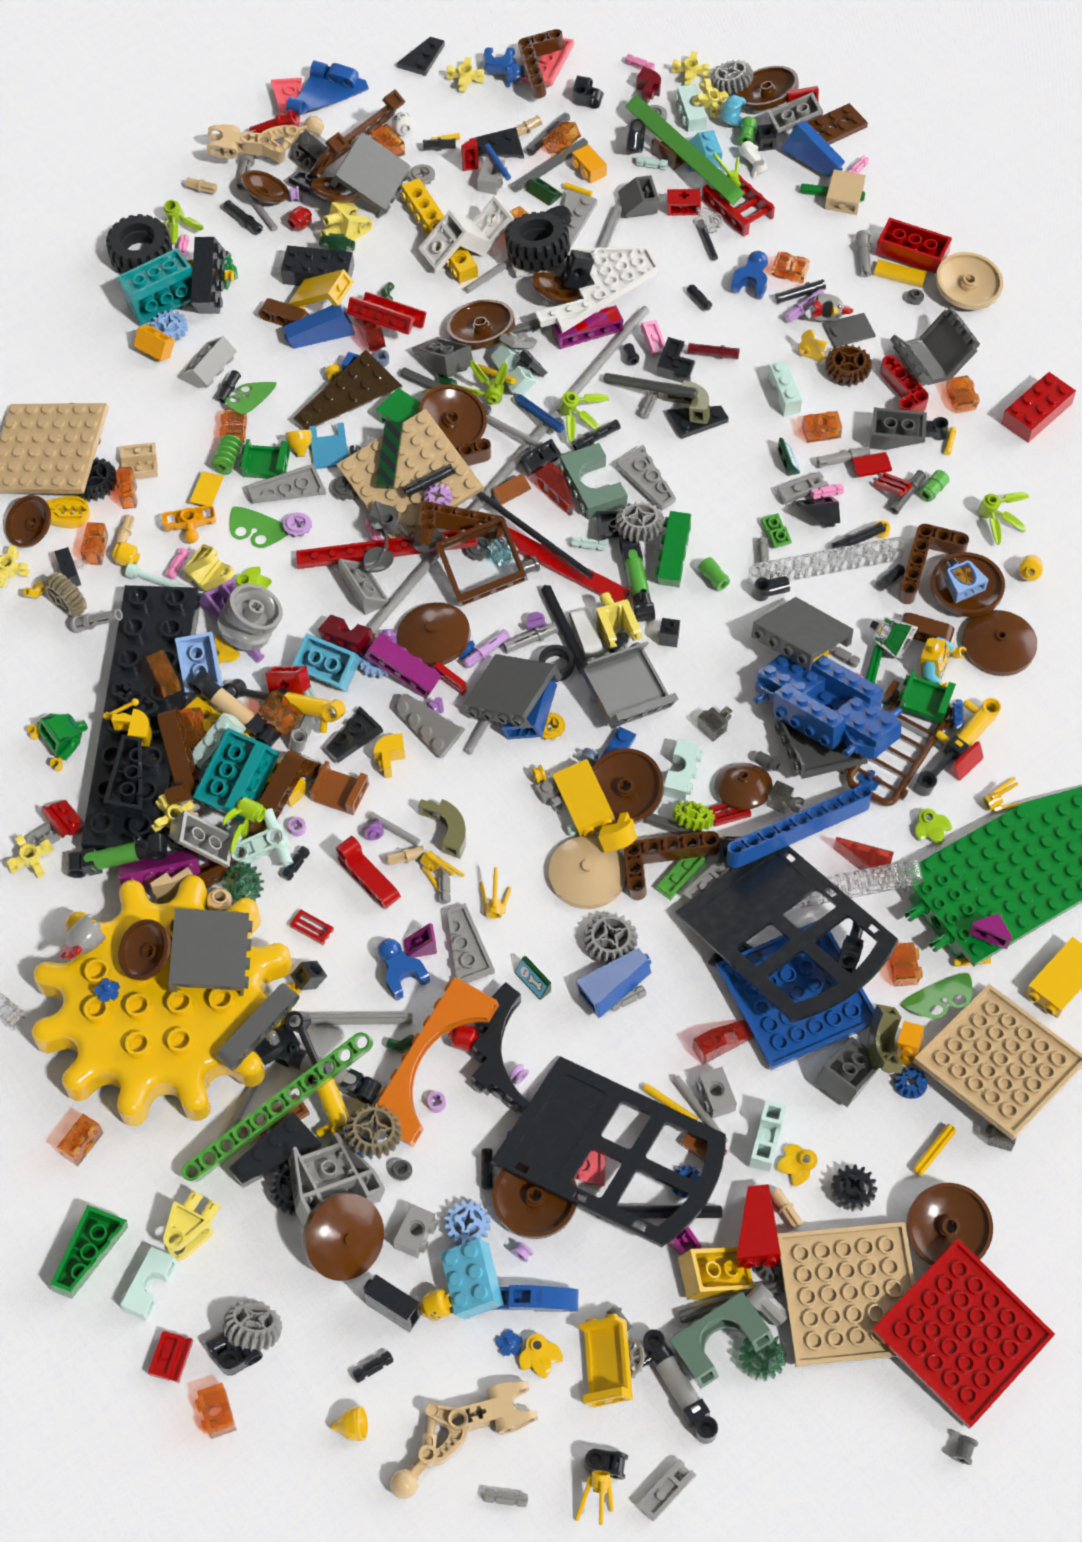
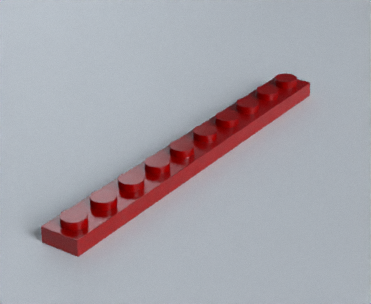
M460 530L446 531L442 533L444 537H452L455 535L456 532ZM407 536L388 539L387 551L392 552L394 557L437 552L438 550L436 547L429 552H419L413 546L414 541L410 540ZM477 538L448 550L477 547ZM385 539L296 550L298 569L335 565L338 564L340 559L356 562L364 561V556L369 549L374 547L385 548Z

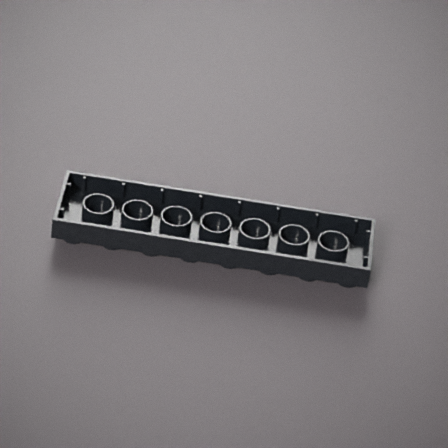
M125 585L121 605L123 617L118 623L103 714L105 712L110 713L124 706L123 703L113 697L111 692L113 683L124 681L156 701L159 713L177 708L182 716L181 711L185 708L187 693L184 690L175 638L196 635L201 604L199 602L201 598L198 588ZM137 696L132 697V698L130 699V702H131L133 699H135V698L138 699V701H139L140 698L137 697ZM127 708L117 714L126 713L132 715L133 710ZM112 716L109 720H105L102 717L81 841L83 850L93 847L96 850L132 843L134 842L133 838L135 835H140L144 840L149 835L156 833L166 836V826L156 833L151 825L155 824V820L164 815V812L158 808L155 801L159 800V796L165 794L166 788L173 787L174 778L157 716L148 719L152 730L150 746H142L143 820L104 813L103 801L122 734L127 735L128 731L114 730L111 721Z

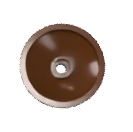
M250 170L246 171L241 178L245 190L261 202L281 203L287 200L289 196L287 186L280 179L269 173Z
M333 177L315 178L311 183L314 193L330 204L332 202L348 203L359 197L341 183H338L336 187L330 185Z
M538 272L531 279L534 289L550 303L566 304L577 301L580 296L579 290L564 286L561 276L547 272Z
M36 495L24 496L14 503L9 510L5 525L6 534L14 545L22 548L32 547L45 537L51 523V510L48 503Z
M736 763L727 766L717 775L715 780L717 797L722 803L734 809L749 810L763 805L772 794L773 783L768 772L760 766L751 763Z
M144 919L134 923L127 929L121 939L118 950L119 965L126 976L137 981H145L153 978L163 969L168 960L171 946L166 928L158 921Z

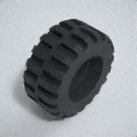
M540 211V213L531 212V214H523L522 217L515 218L514 222L512 221L505 231L508 258L520 269L524 268L526 271L534 270L535 272H540V270L546 271L551 267H557L569 254L568 226L561 217L555 216L553 213Z
M137 214V216L129 215L128 218L123 217L119 220L120 222L113 224V229L110 228L106 237V247L111 264L117 272H122V274L173 250L165 224L157 218L153 219L150 215L143 216V214ZM136 243H150L148 247L142 250L128 249Z

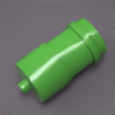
M747 116L741 121L740 134L738 136L740 146L746 141H751L752 143L754 141L757 120L753 117Z
M936 470L925 485L920 488L919 496L927 502L934 500L936 495L949 483L948 474L942 470Z
M712 557L704 559L699 564L698 569L713 584L712 586L720 591L729 585L730 579L728 575L721 570V567Z

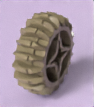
M55 572L43 581V588L47 596L68 617L79 616L87 609V603L83 594L62 573Z
M367 1103L365 1109L359 1106L357 1112L353 1111L351 1117L347 1118L346 1123L348 1125L345 1126V1132H347L345 1139L350 1140L348 1146L354 1147V1153L361 1151L362 1158L365 1154L369 1155L370 1160L373 1159V1155H376L378 1159L381 1158L382 1153L388 1156L389 1150L394 1152L396 1145L400 1143L399 1137L402 1136V1131L400 1130L401 1122H397L398 1115L392 1116V1109L385 1111V1104L378 1108L377 1103L373 1107H370ZM371 1119L369 1122L360 1125L362 1121ZM373 1125H374V1130H375L374 1138L372 1137V1133H373V1132H372V1127H373ZM360 1137L367 1139L368 1142L362 1140ZM387 1138L385 1141L375 1144L378 1140Z

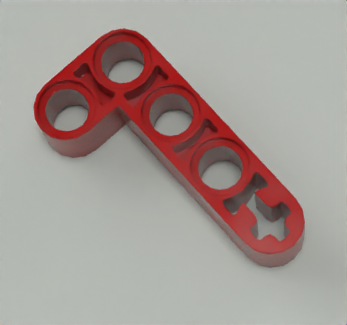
M892 355L883 357L880 374L901 397L898 410L924 412L929 399L928 392L896 357Z
M351 835L335 847L339 863L383 909L386 910L401 898L396 887L363 854L362 847L355 837Z

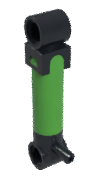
M621 537L619 538L620 551L624 569L627 572L635 618L637 622L655 620V608L649 593L640 542L638 541L637 543L635 540L630 542L629 538L624 539Z
M156 833L149 835L144 840L140 835H135L133 838L134 842L101 850H96L93 847L81 850V852L69 853L67 856V875L72 878H82L87 873L90 876L103 873V869L145 859H165L167 857V837Z

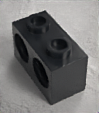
M551 438L523 454L520 464L527 475L531 476L559 460L561 452Z

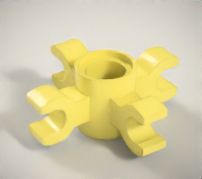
M691 51L690 57L685 59L684 62L674 59L672 62L673 73L684 72V85H691L692 79H695L698 74L706 78L709 77L710 65H698V52Z
M465 57L464 63L460 64L458 68L453 66H447L446 68L447 79L458 78L459 91L465 92L466 85L471 84L473 80L479 83L484 82V70H472V57Z
M706 78L703 79L704 83H699V88L704 94H696L697 98H693L692 101L694 105L702 104L704 108L710 109L711 118H717V114H720L721 110L718 103H724V99L729 98L727 91L719 92L716 88H711V80Z
M10 545L8 553L0 556V587L4 588L6 586L7 578H12L16 574L28 577L30 570L27 569L28 564L15 563L20 552L16 551L17 546Z
M165 794L158 797L159 800L155 801L158 808L162 809L164 815L155 820V824L151 825L155 833L165 826L170 828L171 821L175 819L171 815L177 817L184 810L190 812L196 806L192 801L187 802L182 807L177 804L169 805Z
M22 834L15 837L20 848V856L6 861L11 873H15L25 866L30 869L33 868L38 878L46 875L40 865V857L54 851L50 841L46 839L35 847L32 844H27Z

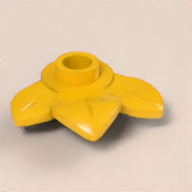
M812 329L805 331L801 336L802 342L798 345L799 353L816 361L826 359L823 350L827 342L815 339Z
M218 634L214 635L217 653L219 654V664L234 662L241 656L238 651L234 650L235 646L228 643Z
M796 1144L787 1145L783 1148L786 1156L779 1160L776 1169L781 1173L791 1174L792 1185L798 1186L809 1179L810 1170L816 1167L818 1158L812 1150H803ZM806 1156L810 1157V1161L808 1163L803 1162V1159Z
M541 1334L529 1336L526 1341V1349L519 1356L521 1370H527L532 1367L536 1374L542 1378H547L552 1362L563 1361L560 1348L555 1343L547 1342L546 1338ZM535 1341L541 1343V1347L538 1350L533 1347Z

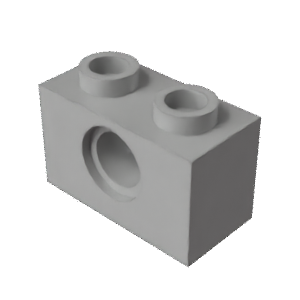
M486 156L477 179L478 191L497 195L498 190L503 185V175L491 157ZM500 159V161L505 167V160Z
M723 1067L700 1073L696 1087L699 1094H703L705 1099L703 1101L704 1108L707 1113L710 1112L712 1119L736 1111L737 1102ZM716 1090L720 1092V1095L714 1096L710 1092Z
M411 1204L393 1241L394 1248L415 1258H418L420 1253H424L428 1246V1236L435 1232L438 1224L435 1213ZM414 1229L422 1230L420 1235L415 1236L411 1234Z

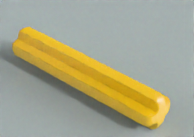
M950 1124L945 1126L913 1167L914 1173L918 1176H922L956 1133L955 1127Z

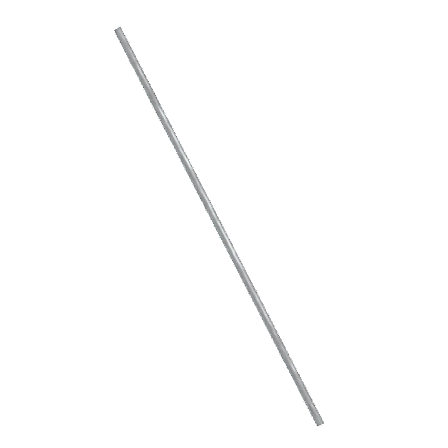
M643 306L571 389L572 392L579 395L649 313L648 307ZM557 406L550 415L558 419L562 413ZM542 423L531 437L540 440L550 427ZM526 442L483 493L491 498L493 495L492 489L503 484L520 464L521 456L532 450L534 446ZM478 498L469 510L480 511L486 503ZM438 551L432 552L368 626L373 634H375L439 559Z

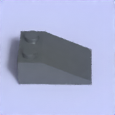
M441 337L433 338L412 347V351L437 374L444 375V377H452L457 372L466 371L468 367H471L470 361L473 360L470 345Z
M874 407L869 448L889 450L924 443L927 412Z
M851 1037L823 1066L814 1083L848 1107L880 1068L872 1066L868 1048Z

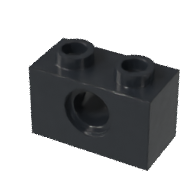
M571 249L570 255L566 258L565 269L561 273V280L566 288L579 290V288L586 286L594 263L590 252Z

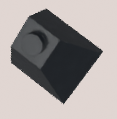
M833 497L796 501L799 507L820 524L824 525V527H834L836 523H840L839 501Z

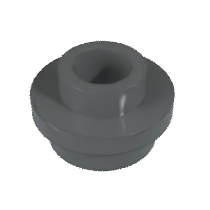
M912 289L908 292L907 299L910 304L919 305L924 300V293L919 289Z
M406 1160L396 1161L391 1168L392 1176L398 1181L409 1179L412 1175L411 1164ZM401 1168L406 1170L403 1174L398 1173Z

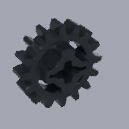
M854 1164L853 1169L845 1165L844 1171L839 1168L837 1171L838 1176L834 1175L832 1178L834 1182L831 1183L830 1188L834 1191H832L831 1195L832 1197H838L836 1204L844 1203L843 1209L851 1206L852 1212H854L855 1207L862 1211L864 1205L869 1207L871 1201L875 1200L876 1195L873 1193L877 1192L878 1187L873 1185H875L876 1179H870L872 1172L865 1173L864 1166L858 1170L856 1164ZM840 1182H842V1185L844 1187L842 1192L840 1189ZM865 1184L867 1185V1188H868V1193H867V1194H866V1190L864 1189V1185H865Z

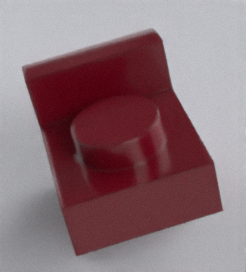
M643 67L637 76L636 89L642 91V100L647 104L650 100H653L654 96H660L661 77L656 71Z

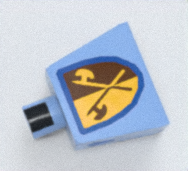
M952 558L946 562V566L949 569L946 570L944 580L955 603L986 590L988 578L971 561L967 560L959 564L955 558Z

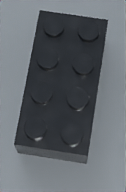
M194 237L191 304L200 314H220V308L223 307L221 291L224 290L222 275H224L225 271L223 259L226 257V251L215 237Z
M287 245L281 267L282 282L287 285L300 286L305 279L343 269L352 278L355 266L353 252Z

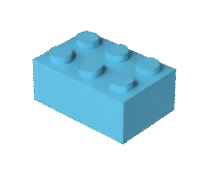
M306 633L292 666H307L309 677L347 692L361 657L354 652Z
M477 1238L440 1253L456 1316L468 1319L504 1305L489 1243Z

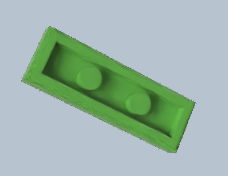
M707 857L679 860L655 886V890L671 901L707 861Z

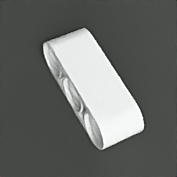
M588 608L570 612V622L584 657L602 654V644Z

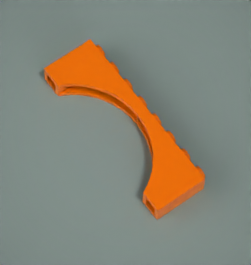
M454 977L452 981L450 980L446 984L444 995L435 1002L433 1013L431 1016L428 1015L423 1022L424 1027L420 1034L417 1033L412 1040L413 1045L411 1049L403 1054L400 1067L392 1072L389 1085L385 1086L379 1094L378 1108L385 1104V1111L392 1109V1116L398 1115L397 1122H401L400 1130L402 1131V1136L399 1138L414 1147L424 1130L417 1117L413 1100L414 1080L422 1058L428 1049L447 1032L470 1023H489L499 1006L496 999L457 977Z

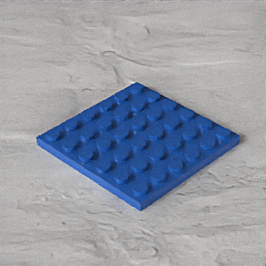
M812 922V923H810V924H808V925H805V926H803V927H801V928H799V929L802 930V931H803V930H806L808 927H810V926H811L812 924H814L815 922ZM829 931L815 943L838 963L841 949L831 931ZM782 935L746 950L741 954L753 965H759L786 945L789 940ZM755 952H761L763 954L762 957H758ZM803 953L797 955L769 977L779 989L796 1003L830 989L833 981L829 975ZM725 960L716 963L717 971L770 1070L870 1027L875 1009L863 988L827 1011L792 1023Z

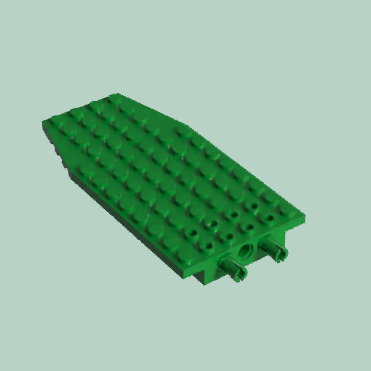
M1082 787L1024 802L901 872L900 878L911 890L909 900L914 905L904 911V916L908 918L909 922H912L922 915L938 934V937L928 941L930 949L935 947L932 949L933 952H937L939 949L947 946L956 958L965 956L972 966L975 967L1003 950V948L968 935L973 922L999 913L1012 935L1010 946L1082 903Z

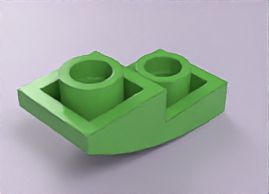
M779 513L761 518L763 528L774 548L792 543L786 526L784 527Z

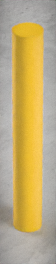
M478 364L485 374L496 377L497 370ZM506 374L505 382L515 384L516 378Z
M648 1083L643 1087V1091L665 1106L698 1120L697 1116Z

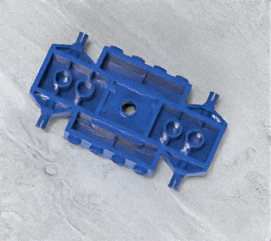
M780 654L757 672L755 690L759 695L753 698L755 704L759 705L763 700L773 702V716L831 750H834L844 742L848 746L842 751L846 757L855 752L869 759H875L901 738V721L897 720L896 717L902 714V709L896 707L892 712L882 711L883 689L824 655L815 662L812 660L811 670H807Z

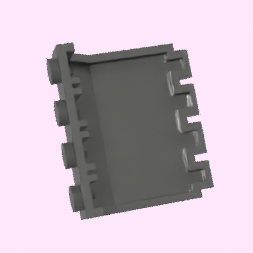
M953 307L947 311L944 310L919 338L904 341L894 334L890 339L894 344L893 349L901 354L899 356L901 360L907 363L906 367L914 373L913 377L919 383L924 382L927 385L951 380L975 355L980 345L979 341Z

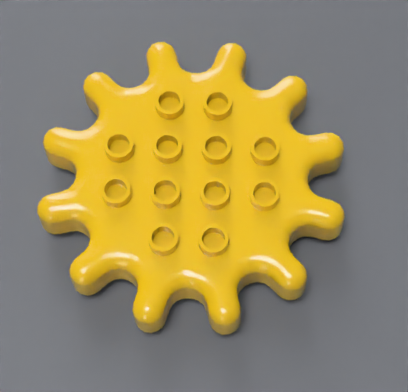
M188 875L181 881L174 899L164 904H156L148 900L145 889L140 882L127 880L119 888V898L122 906L120 914L111 921L99 922L101 925L100 930L106 937L102 944L87 954H79L66 963L42 962L34 969L33 978L39 991L45 996L63 1000V1004L57 1013L35 1022L32 1027V1037L39 1050L43 1053L49 1054L64 1049H72L78 1052L76 1060L66 1069L62 1076L63 1087L68 1096L74 1101L86 1100L101 1086L114 1085L120 1088L117 1109L126 1125H141L148 1116L152 1102L162 1095L176 1096L180 1099L183 1110L190 1120L202 1121L211 1112L208 1087L215 1078L222 1075H230L247 1087L258 1086L265 1078L262 1060L254 1051L234 1071H231L215 1057L220 1048L269 997L264 994L265 987L270 982L289 975L292 971L293 962L288 947L281 943H273L263 947L251 946V951H247L246 957L250 958V969L245 970V976H249L248 989H244L243 996H240L241 991L187 987H177V992H168L175 908L206 910L208 893L205 883L196 875ZM241 898L226 910L229 912L249 913V920L253 921L252 933H248V939L261 924L258 906L252 899ZM82 911L71 913L65 923L67 932L80 918L88 914ZM144 919L155 920L166 928L170 937L171 946L168 960L163 969L153 978L145 981L131 979L123 973L119 965L118 950L121 939L127 929L134 923ZM109 978L110 983L112 981L118 982L120 985L119 990H117L119 992L118 998L115 1000L110 999L109 1002L104 1003L99 1001V997L94 992L95 987L101 986L100 983L103 979ZM285 1016L272 1031L285 1024Z

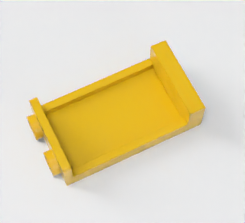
M344 269L305 279L289 304L305 309L308 304L328 299L334 307L339 306L354 281Z
M588 759L552 774L580 836H592L595 832L601 830L602 826L616 823L614 814Z
M1072 936L1028 985L1025 992L1032 1002L1038 1003L1049 1015L1056 1018L1061 1015L1067 1005L1082 990V943Z
M607 1314L603 1319H586L585 1323L578 1324V1329L584 1331L589 1394L583 1395V1404L593 1408L633 1400L627 1323L625 1319L618 1317L617 1314Z

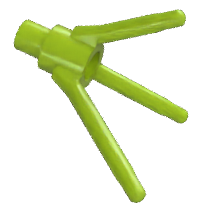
M714 152L713 155L726 171V176L740 187L741 183L738 177L739 157L736 158L735 171H730Z

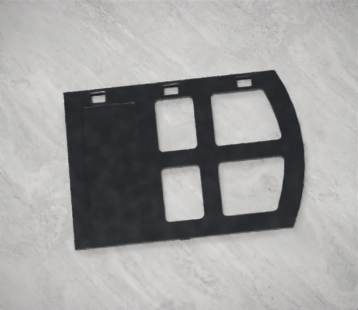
M786 846L744 866L734 868L675 911L676 916L792 1023L827 1011L858 992L882 969L898 943L897 937L790 846ZM790 854L795 860L791 862L786 857ZM831 889L836 893V895L831 897L827 893V891ZM818 891L836 907L802 931L788 920L784 914L810 894ZM845 919H851L877 942L866 959L852 973L847 972L815 943ZM871 925L878 929L876 933L869 929ZM767 926H774L789 942L759 965H753L737 949ZM803 953L829 975L837 985L814 997L796 1003L779 989L769 977L797 955Z
M559 1056L492 1158L491 1164L662 1248L681 1234L696 1219L709 1201L723 1167L726 1134ZM621 1104L628 1105L650 1116V1119L630 1149L602 1137L604 1130ZM665 1125H670L707 1143L706 1158L698 1181H693L646 1157ZM592 1151H597L621 1163L620 1168L602 1197H596L572 1185L574 1178ZM518 1164L527 1168V1173L517 1170ZM638 1172L688 1195L687 1200L681 1207L658 1226L617 1207L619 1200ZM578 1193L586 1197V1201H580L574 1198V1196ZM635 1222L645 1226V1231L633 1227Z

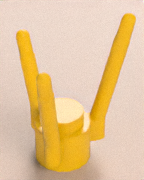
M1012 777L993 792L983 797V803L988 811L994 810L997 813L1001 810L1013 809L1022 804L1016 803L1001 806L1003 803L1001 795L1019 784L1015 782L1010 785L1016 780L1015 777Z
M427 851L421 857L420 862L424 865L422 870L427 874L437 891H439V885L430 870L436 871L440 867L451 876H454V872L461 877L465 876L464 873L442 860L438 855L436 856L432 851Z
M494 867L493 895L489 902H487L483 882L479 883L484 905L483 913H486L487 917L493 919L501 918L502 914H505L511 892V887H508L503 903L497 899V867Z
M596 1470L592 1472V1476H587V1484L575 1520L578 1521L580 1519L590 1488L593 1487V1492L600 1493L599 1525H603L604 1496L606 1492L609 1510L611 1512L614 1511L612 1477H610L609 1472Z

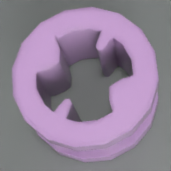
M290 186L291 201H294V199L300 201L299 186H296V188Z
M294 817L289 821L288 828L291 835L299 837L306 832L304 819ZM296 824H300L299 829L295 830L294 826L296 827Z
M522 1064L516 1066L509 1075V1078L514 1079L517 1085L523 1082L529 1074V1070H524Z
M433 1092L428 1096L427 1104L429 1110L439 1113L445 1109L446 1100L441 1092ZM436 1098L440 1099L441 1104L433 1106L432 1100L435 1099L436 1101Z
M517 1242V1248H513L512 1253L523 1262H528V1256H532L533 1251L524 1243Z

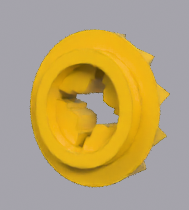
M549 712L542 737L546 740L552 738L555 740L556 737L562 736V733L565 731V721L560 715ZM552 721L554 728H551V730L548 731L547 726H549V724H551Z

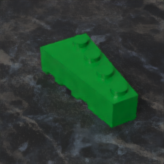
M670 511L669 517H665L664 527L667 529L666 534L662 533L661 544H664L663 550H659L658 561H661L660 567H656L655 578H658L659 585L680 588L684 566L683 561H685L686 546H688L689 533L691 531V514Z
M87 1205L50 1284L52 1291L73 1299L127 1230V1220Z

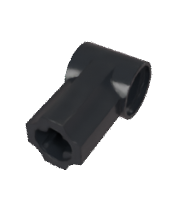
M937 417L933 421H926L925 436H932L936 440L945 439L948 432V420L944 417Z
M786 576L773 579L760 577L755 581L752 595L757 601H765L768 596L790 592L789 579Z

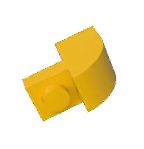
M133 709L132 715L126 713L112 715L111 721L114 730L128 731V736L142 739V746H150L152 730L147 716L142 711Z
M402 733L386 735L378 740L374 747L375 763L379 762L380 771H384L385 778L392 777L390 761L405 759Z
M628 812L620 813L616 824L602 826L598 838L605 853L623 849L637 839L633 819H630Z

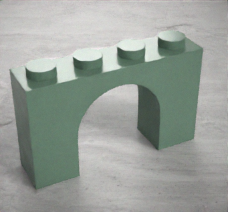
M600 443L560 456V464H558L560 473L565 475L566 484L572 488L573 497L575 500H578L582 514L585 513L587 519L596 517L597 511H614L622 508V506H627L628 495L621 482L595 489L584 485L580 480L585 474L606 467V454Z
M743 1292L730 1297L727 1302L713 1308L709 1314L695 1320L689 1327L678 1331L669 1339L673 1350L700 1389L719 1377L714 1365L705 1354V1344L713 1333L721 1329L737 1330L744 1335L755 1352L775 1341L771 1330Z

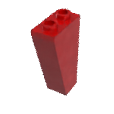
M769 1184L748 1186L737 1250V1268L751 1269L755 1266L764 1265L771 1267L780 1264L781 1252Z

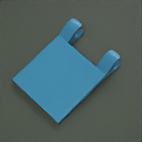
M343 422L337 423L338 435L317 437L316 426H309V430L312 433L313 463L316 469L337 467L336 464L348 457Z

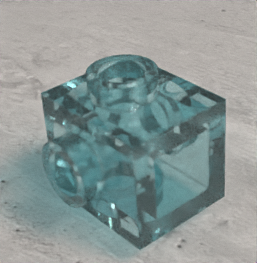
M505 534L494 539L486 549L499 566L505 562L509 564L514 560Z

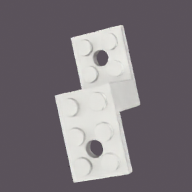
M496 196L491 198L473 221L449 210L418 249L432 267L440 271L459 246L484 256L515 218ZM496 216L495 222L492 223L493 217ZM441 243V248L438 250L437 246Z

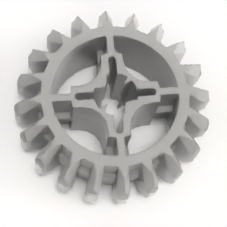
M740 59L721 63L711 73V85L713 88H716L719 92L727 91L730 95L747 89L753 81L751 66L745 60L740 61Z
M635 501L634 504L628 503L627 506H622V509L618 510L615 521L619 535H623L624 539L629 538L630 542L635 540L637 543L638 541L645 543L646 540L652 541L653 538H657L662 533L664 516L661 509L656 508V505L651 506L650 502L645 504L643 501L641 503Z
M607 912L606 917L600 914L598 919L593 918L592 924L588 923V930L584 932V944H586V950L591 951V958L597 956V962L603 959L605 965L608 961H614L635 950L634 947L638 943L636 940L638 939V934L635 932L636 927L631 926V920L625 921L624 915L618 918L617 913L614 916H610V913ZM603 929V934L598 939H595L596 934ZM627 938L625 944L619 948V942Z
M244 1301L241 1304L237 1302L224 1315L222 1330L224 1331V1336L228 1338V1342H234V1347L241 1346L242 1350L247 1348L251 1352L253 1349L260 1352L262 1348L268 1350L269 1347H273L278 1342L282 1330L281 1316L276 1315V1310H270V1306L265 1307L262 1303L256 1304L254 1301L252 1303Z

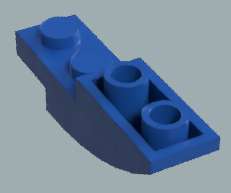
M536 1285L500 1287L504 1305L492 1309L578 1312L579 1289Z

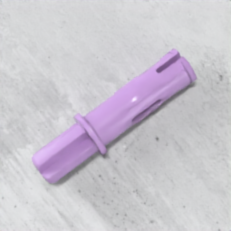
M819 289L800 304H796L792 310L785 314L786 321L793 322L799 316H804L805 312L813 307L817 294L825 292Z
M503 629L481 647H476L473 653L463 659L465 667L471 668L480 660H485L488 654L510 639L509 633Z

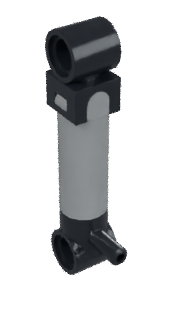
M294 1043L289 1046L290 1052L275 1060L282 1066L293 1067L304 1073L307 1069L313 1067L306 1050L301 1049L299 1046L297 1047ZM352 1068L350 1070L345 1069L334 1078L337 1087L342 1090L343 1094L354 1099L357 1098L359 1101L369 1105L374 1103L382 1088L381 1083L368 1076L364 1077L363 1073Z
M657 1329L647 1331L643 1337L644 1352L647 1354L643 1367L653 1362L682 1410V1416L690 1428L695 1426L696 1439L703 1444L713 1442L717 1436L718 1424L714 1418L710 1417L709 1408L696 1393L665 1342L663 1333ZM656 1339L660 1344L657 1347H651L648 1341ZM707 1425L712 1429V1433L704 1434L700 1428Z

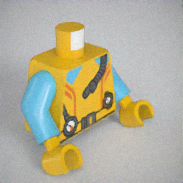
M940 637L928 638L920 658L922 679L947 687L948 683L942 684L941 679L951 652L955 659L964 658L961 652H966V648H955L954 644Z

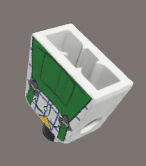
M885 617L883 622L874 619L869 627L877 632L874 641L891 655L902 659L918 629L914 625L889 617Z

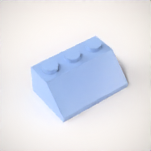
M213 632L175 638L185 693L195 694L189 688L188 683L200 670L208 672L215 682L223 687Z

